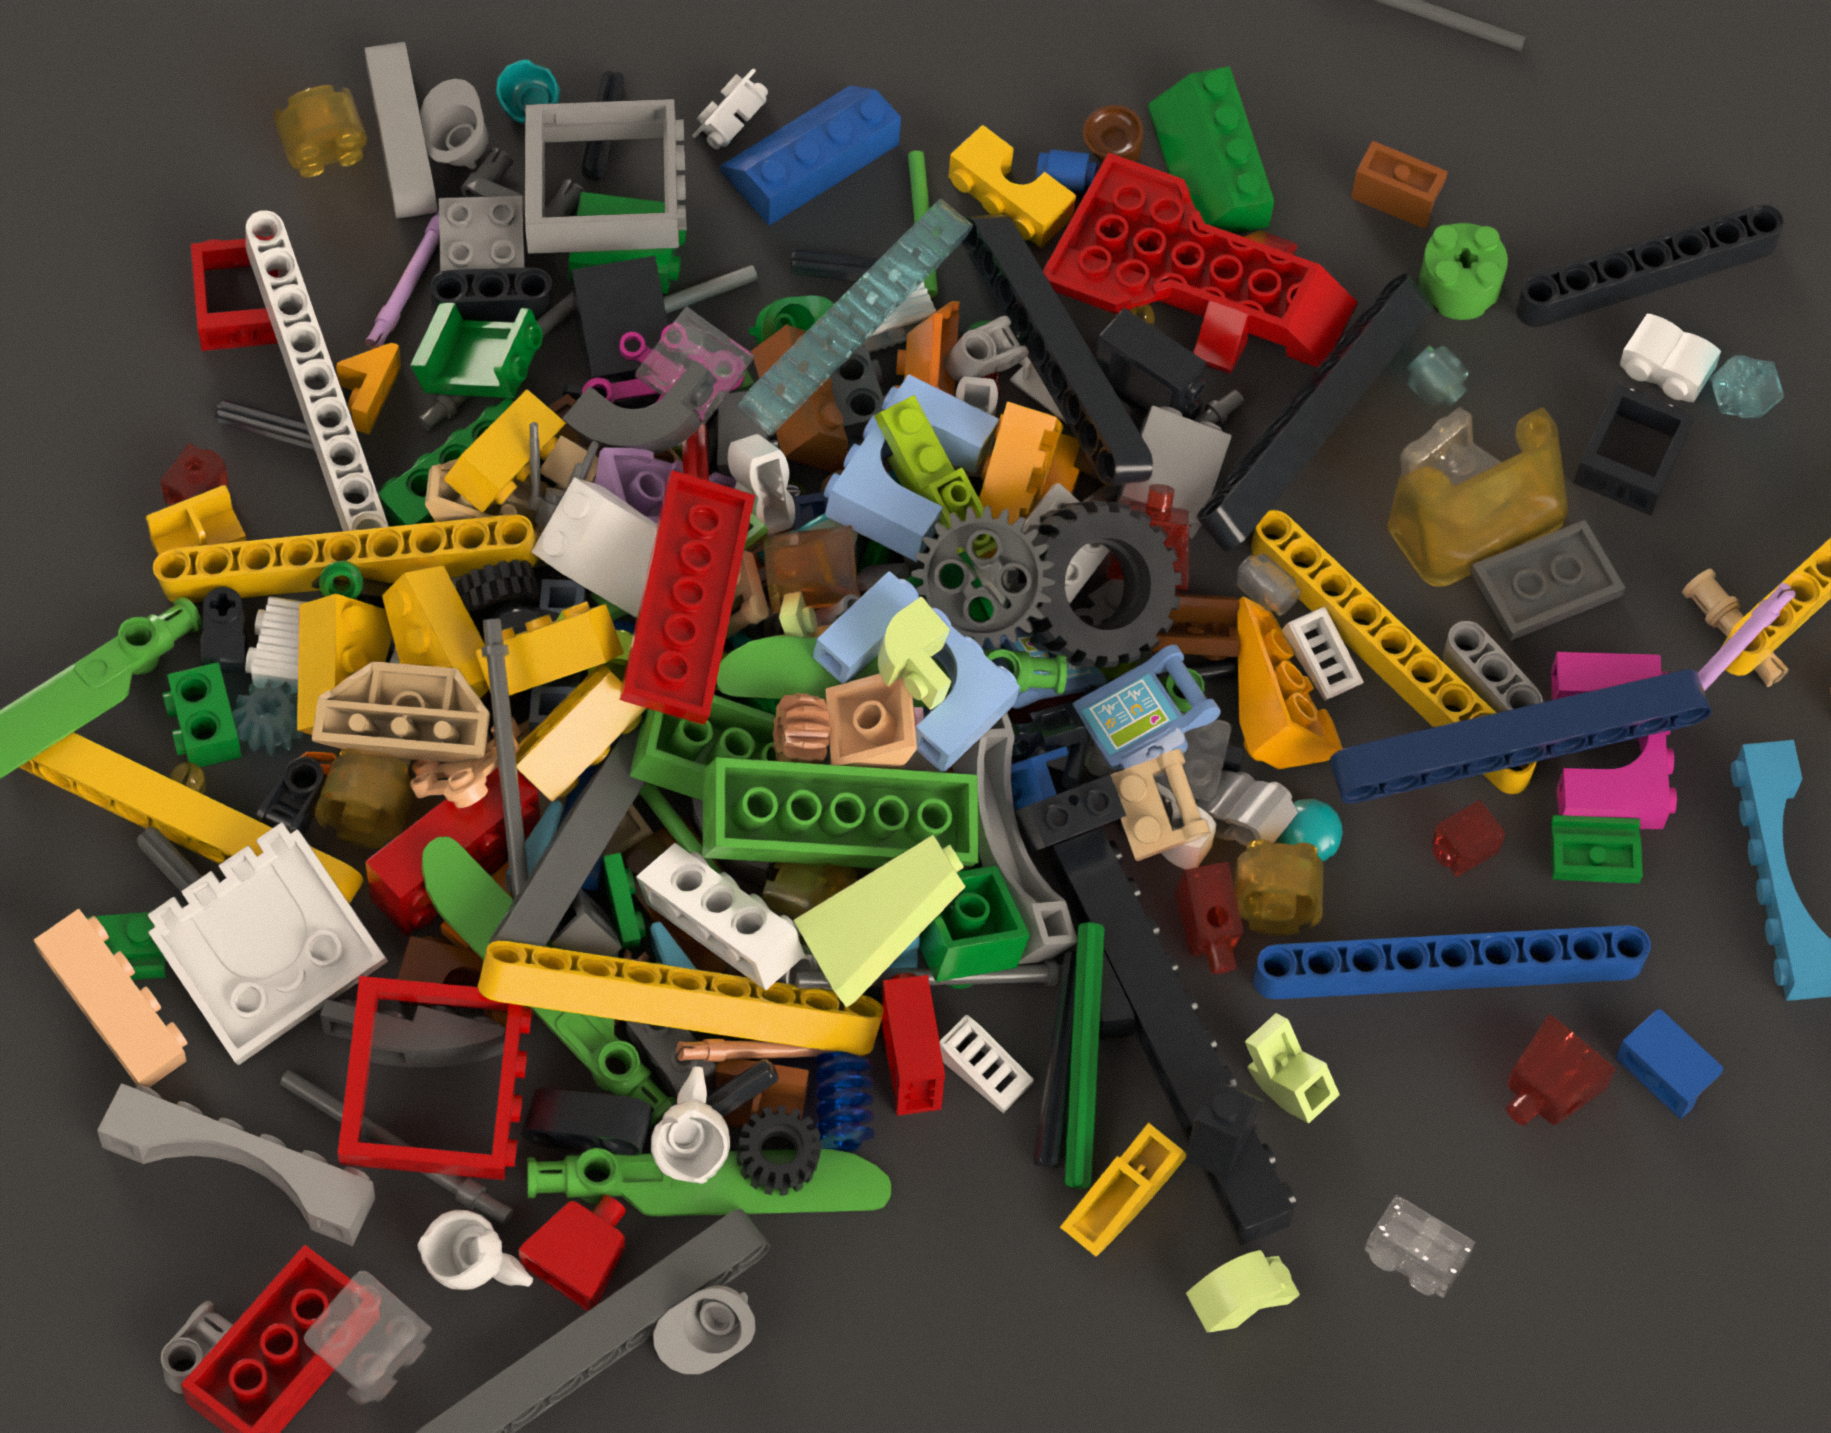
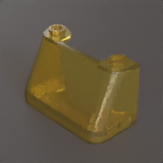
M1544 407L1525 415L1516 426L1515 439L1523 451L1522 453L1456 486L1452 484L1450 479L1441 470L1434 467L1419 468L1399 478L1387 530L1426 583L1435 587L1451 585L1471 575L1472 564L1555 532L1563 526L1568 514V499L1559 433L1555 422Z

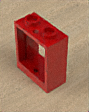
M255 236L259 240L268 241L274 238V236ZM246 238L223 241L209 239L202 243L191 244L197 328L201 351L278 344L266 308L208 313L205 270L251 266L246 251ZM279 269L268 272L270 276L280 278Z
M901 973L893 976L890 980H883L881 1004L884 1008L881 1025L897 1116L941 1110L945 1071L928 975L916 976L913 973Z

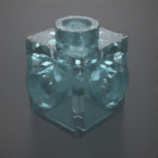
M1744 355L1734 356L1728 359L1724 366L1710 377L1718 408L1722 414L1759 419L1784 398L1773 361L1748 358Z

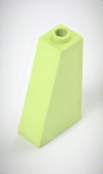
M934 835L793 920L832 989L846 1007L853 1004L965 888L957 873L964 866L951 845L942 849Z

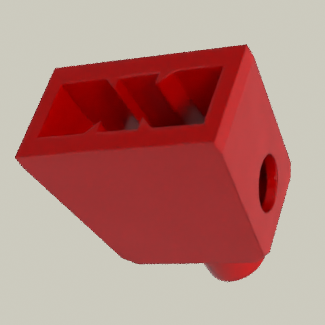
M604 1195L592 1212L576 1201L568 1202L519 1248L520 1263L527 1271L586 1311L591 1310L597 1306L624 1254L625 1236L615 1226L626 1213V1209L619 1201L609 1195Z

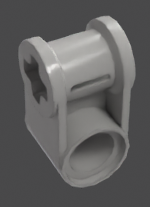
M1002 316L984 326L966 332L947 353L944 359V366L947 373L953 379L960 382L963 376L981 378L996 371L1007 370L1027 357L1029 351L1026 346H1020L1009 327L1011 321L1008 316Z
M210 1301L202 1303L191 1314L186 1324L164 1346L161 1352V1365L165 1383L176 1393L183 1394L181 1383L233 1326V1324L215 1311L216 1306ZM180 1360H190L195 1363L191 1369L184 1372L172 1369L173 1365Z

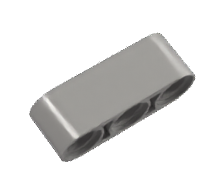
M1460 621L1452 626L1443 651L1444 664L1496 713L1512 710L1514 706L1525 707L1543 702L1542 695L1535 685L1480 625L1472 621ZM1457 645L1469 646L1472 651L1461 650ZM1484 676H1495L1500 682L1489 681Z

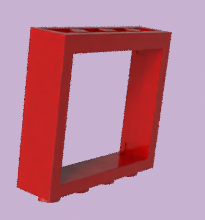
M359 976L338 1147L339 1164L505 1180L506 1166L515 1167L518 1140L509 1139L511 1122L520 1123L522 1095H515L514 1091L516 1078H525L527 1051L519 1050L521 1033L530 1034L532 1007L490 1000L479 992L478 987ZM378 999L508 1011L492 1155L361 1142Z

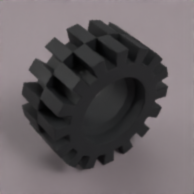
M512 560L509 563L501 561L498 562V565L494 566L488 564L484 566V569L479 570L476 568L470 571L471 574H464L460 577L461 580L456 581L457 592L473 622H478L482 619L483 621L488 620L498 610L509 605H536L540 599L532 565L525 560L521 562L519 560Z
M778 1105L776 1113L771 1112L770 1106L763 1108L761 1116L759 1117L755 1112L750 1116L748 1125L745 1123L741 1130L737 1147V1166L742 1165L741 1175L744 1180L748 1177L752 1178L750 1186L757 1190L760 1184L766 1186L764 1194L772 1195L773 1188L780 1190V1196L788 1195L789 1188L791 1187L797 1192L803 1188L804 1181L807 1183L811 1181L814 1171L817 1169L822 1142H819L818 1128L811 1129L813 1121L808 1116L802 1121L800 1119L801 1111L793 1108L791 1115L785 1113L786 1106ZM771 1137H783L794 1144L796 1157L784 1165L774 1164L763 1156L761 1146Z

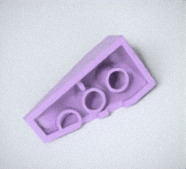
M603 448L599 453L595 484L603 486L658 524L667 478L671 470L683 473V462L676 460L672 464L653 458L654 452L645 449ZM716 472L709 476L710 482L735 489L737 481L734 478Z

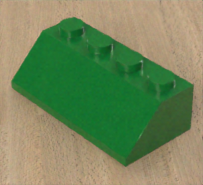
M1230 66L1190 73L1151 101L1147 107L1168 174L1184 179L1190 191V198L1196 211L1200 212L1205 224L1233 234L1268 228L1270 226L1274 198Z

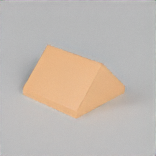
M879 673L826 688L827 711L830 714L829 727L831 728L829 731L831 765L901 770L917 750L913 697L906 689L904 679L901 677L890 686H887Z

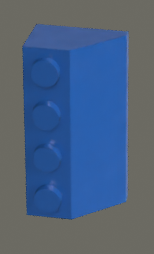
M850 85L720 165V171L770 226L898 146L900 143L901 116L876 89Z

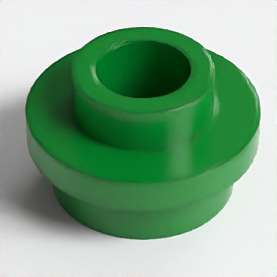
M332 562L320 574V590L325 597L339 594L356 599L363 589L362 573L351 562ZM339 575L349 578V582L343 586L336 585L333 580Z

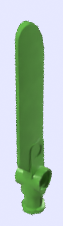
M179 597L174 600L173 607L158 616L151 614L146 618L132 617L125 620L120 625L118 636L0 710V779L123 701L129 694L132 674L140 675L153 671L159 664L160 656L174 647V641L190 631L198 632L203 628L202 618L194 604L186 597Z
M772 636L750 641L729 652L720 662L716 686L722 693L729 696L782 699L784 695L804 693L818 696L826 702V688L842 683L812 658L817 638ZM982 649L984 655L991 661L995 658L1005 661L1008 670L1013 674L1017 684L1020 686L1019 692H1026L1028 688L1053 689L1056 694L1064 693L1067 681L1065 654H1058L1056 658L1030 657L1029 652ZM878 655L851 681L879 674ZM931 656L932 660L949 678V675L945 667L941 664V662L934 656ZM1034 671H1046L1050 675L1034 674ZM950 684V686H949V689H948V691H947V694H946L945 698H946V697L950 694V692H951V684ZM913 698V707L928 708L922 700Z
M437 837L428 843L422 853L421 870L426 892L440 916L484 961L487 947L490 944L489 940L512 904L513 899L457 841L450 837ZM549 938L545 947L556 948ZM532 1007V1011L592 1072L593 1079L600 1088L610 1091L614 1095L643 1100L654 1108L649 1129L664 1116L670 1107L677 1103L674 1096L667 1097L649 1078L651 1072L640 1062L639 1054L635 1047L628 1042L619 1040L614 1035V1019ZM612 1057L620 1059L626 1066V1073L623 1075L611 1073L606 1067L605 1060Z
M593 1148L587 1150L582 1155H566L564 1161H536L534 1157H527L528 1199L535 1198L537 1194L565 1193L567 1198H581L588 1203L598 1204L604 1195L611 1197L622 1196L641 1213L653 1217L727 1215L737 1209H743L746 1214L874 1211L884 1208L889 1202L891 1182L889 1177L877 1165L856 1154L834 1149H821L817 1169L814 1171L811 1181L809 1183L804 1181L803 1188L797 1192L794 1191L793 1187L789 1188L788 1195L780 1196L779 1189L773 1188L772 1195L764 1194L766 1186L760 1184L757 1190L750 1186L752 1178L748 1177L744 1180L741 1175L742 1165L737 1166L736 1158L738 1151H729L726 1160L716 1172V1175L701 1185L676 1180L665 1175L655 1164L652 1153L626 1156L612 1154L606 1149ZM796 1149L762 1150V1154L769 1162L784 1165L796 1157ZM591 1170H600L608 1178L602 1182H592L585 1174Z

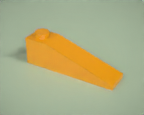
M1244 596L1241 597L1237 611L1239 635V723L1245 738V750L1254 760L1263 761L1277 769L1329 761L1333 754L1343 749L1333 720L1326 709L1318 711L1308 693L1314 689V686L1309 677L1303 676L1291 663L1290 658L1294 656V651L1281 631L1282 629L1272 611Z

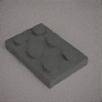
M1586 520L1474 563L1470 571L1510 641L1623 596L1625 591L1624 584Z

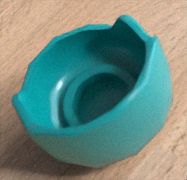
M520 60L507 65L497 78L496 96L500 107L515 122L525 125L526 105L560 104L561 89L554 75H552L548 68L533 64L530 60Z
M1314 798L1297 800L1293 804L1298 813L1277 838V842L1288 858L1302 865L1320 864L1333 856L1340 846L1343 834L1341 820L1337 812L1325 802Z

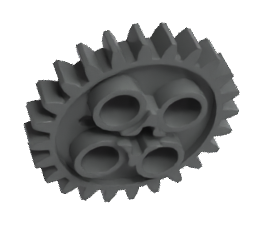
M985 506L982 518L977 517L973 507H968L966 521L963 522L955 512L949 514L952 527L948 529L943 524L936 523L934 526L940 537L934 539L925 536L922 540L930 548L929 553L921 552L915 554L919 561L925 563L924 569L912 571L911 574L914 577L923 579L924 585L915 588L918 595H926V602L931 608L941 610L948 617L954 629L964 637H974L981 648L985 643V638L989 637L995 649L1000 648L1001 635L1006 634L1008 639L1015 643L1018 641L1016 632L1018 626L1030 633L1033 628L1028 618L1030 616L1038 619L1044 618V613L1037 607L1038 603L1052 602L1053 598L1042 591L1043 587L1056 584L1055 579L1044 576V570L1051 568L1055 563L1049 560L1042 561L1040 557L1049 548V545H1034L1032 541L1037 537L1039 530L1035 529L1025 534L1022 531L1025 523L1024 517L1016 520L1013 525L1008 523V509H1004L998 519L993 518L991 506ZM981 534H989L997 542V552L990 559L981 558L975 552L974 543ZM958 547L964 548L982 571L987 568L993 570L994 574L990 580L1011 602L1010 608H1005L987 585L978 588L973 581L978 577L977 573L957 554L956 550ZM948 563L959 565L964 572V581L958 588L948 587L942 581L941 572ZM1010 567L1020 568L1026 575V586L1020 592L1010 591L1004 585L1003 576ZM986 597L993 604V615L988 621L977 620L971 614L970 606L974 598Z

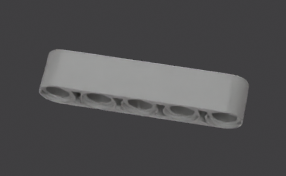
M405 42L364 48L367 72L396 219L438 213Z

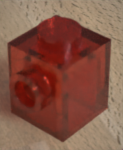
M191 443L188 444L160 480L164 502L171 506L225 485L227 487L229 485L226 465L221 456L210 449L201 450Z
M1478 800L1437 824L1431 843L1432 850L1438 862L1444 867L1448 866L1454 875L1458 877L1498 854L1506 833L1482 801Z

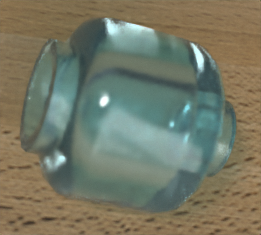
M1429 345L1407 367L1410 372L1407 377V384L1429 407H1438L1443 402L1451 407L1468 390L1463 383L1468 378L1469 370L1446 346L1434 349Z

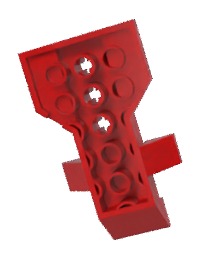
M1111 153L1107 154L1043 270L1056 293L1114 314L1120 313L1124 308L1130 310L1148 303L1160 301L1204 317L1193 354L1204 360L1206 366L1229 374L1232 373L1248 343V333L1285 346L1286 356L1318 367L1340 341L1357 308V301L1320 264L1294 255L1297 243L1261 230L1241 237L1205 224L1200 212L1196 211L1190 198V191L1184 179Z

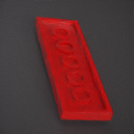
M671 470L667 478L619 700L705 725L711 711L755 495Z

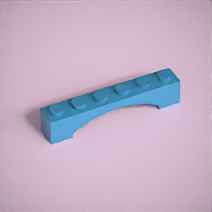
M1794 740L1743 744L1736 761L1731 763V778L1734 787H1740L1742 796L1739 805L1740 820L1743 826H1748L1751 837L1748 842V857L1752 866L1757 865L1759 874L1756 884L1757 898L1760 905L1766 906L1768 919L1765 922V934L1768 944L1774 945L1777 959L1774 961L1775 981L1778 986L1783 985L1786 1001L1831 997V938L1818 927L1802 904L1791 880L1783 847L1782 829L1786 799L1795 797L1803 779Z

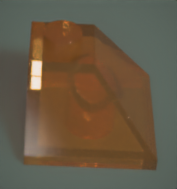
M852 525L765 535L766 577L772 613L781 611L785 594L799 591L802 593L806 607L812 606L813 608L830 607L848 594H854L859 597Z

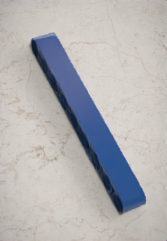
M1625 925L1275 944L1267 946L1259 954L1253 975V984L1256 991L1265 998L1291 999L1629 980L1638 976L1643 969L1651 950V941L1644 930L1636 926ZM1627 948L1633 951L1636 957H1626L1618 949ZM1574 951H1585L1589 953L1593 959H1581L1575 954ZM1541 953L1549 961L1538 962L1530 954ZM1486 956H1498L1505 964H1493ZM1453 958L1457 960L1461 964V966L1450 967L1446 965L1442 959ZM1409 960L1417 968L1412 970L1405 969L1398 961ZM1359 962L1366 963L1371 966L1373 971L1362 972L1354 964ZM1312 965H1321L1325 967L1329 971V973L1317 974L1313 972L1309 967ZM1275 967L1282 970L1285 975L1275 977L1268 974L1265 969Z

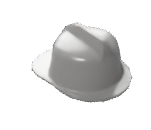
M451 79L443 81L429 92L420 110L428 155L436 162L449 163L453 166H467L472 170L476 169L477 160L486 151L490 138L489 131L484 122L479 96L474 86L465 80Z
M713 1285L697 1291L669 1309L658 1320L653 1333L654 1348L660 1360L670 1369L677 1372L701 1374L715 1368L736 1353L742 1351L752 1341L756 1330L755 1317L747 1304L748 1295L745 1291L739 1294L728 1286Z

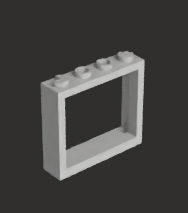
M674 99L526 105L525 229L528 254L679 248V231L687 230L686 205H678V200H686L685 175H677L678 170H685L684 145H677V141H684V119L676 120ZM663 138L665 213L545 217V142Z

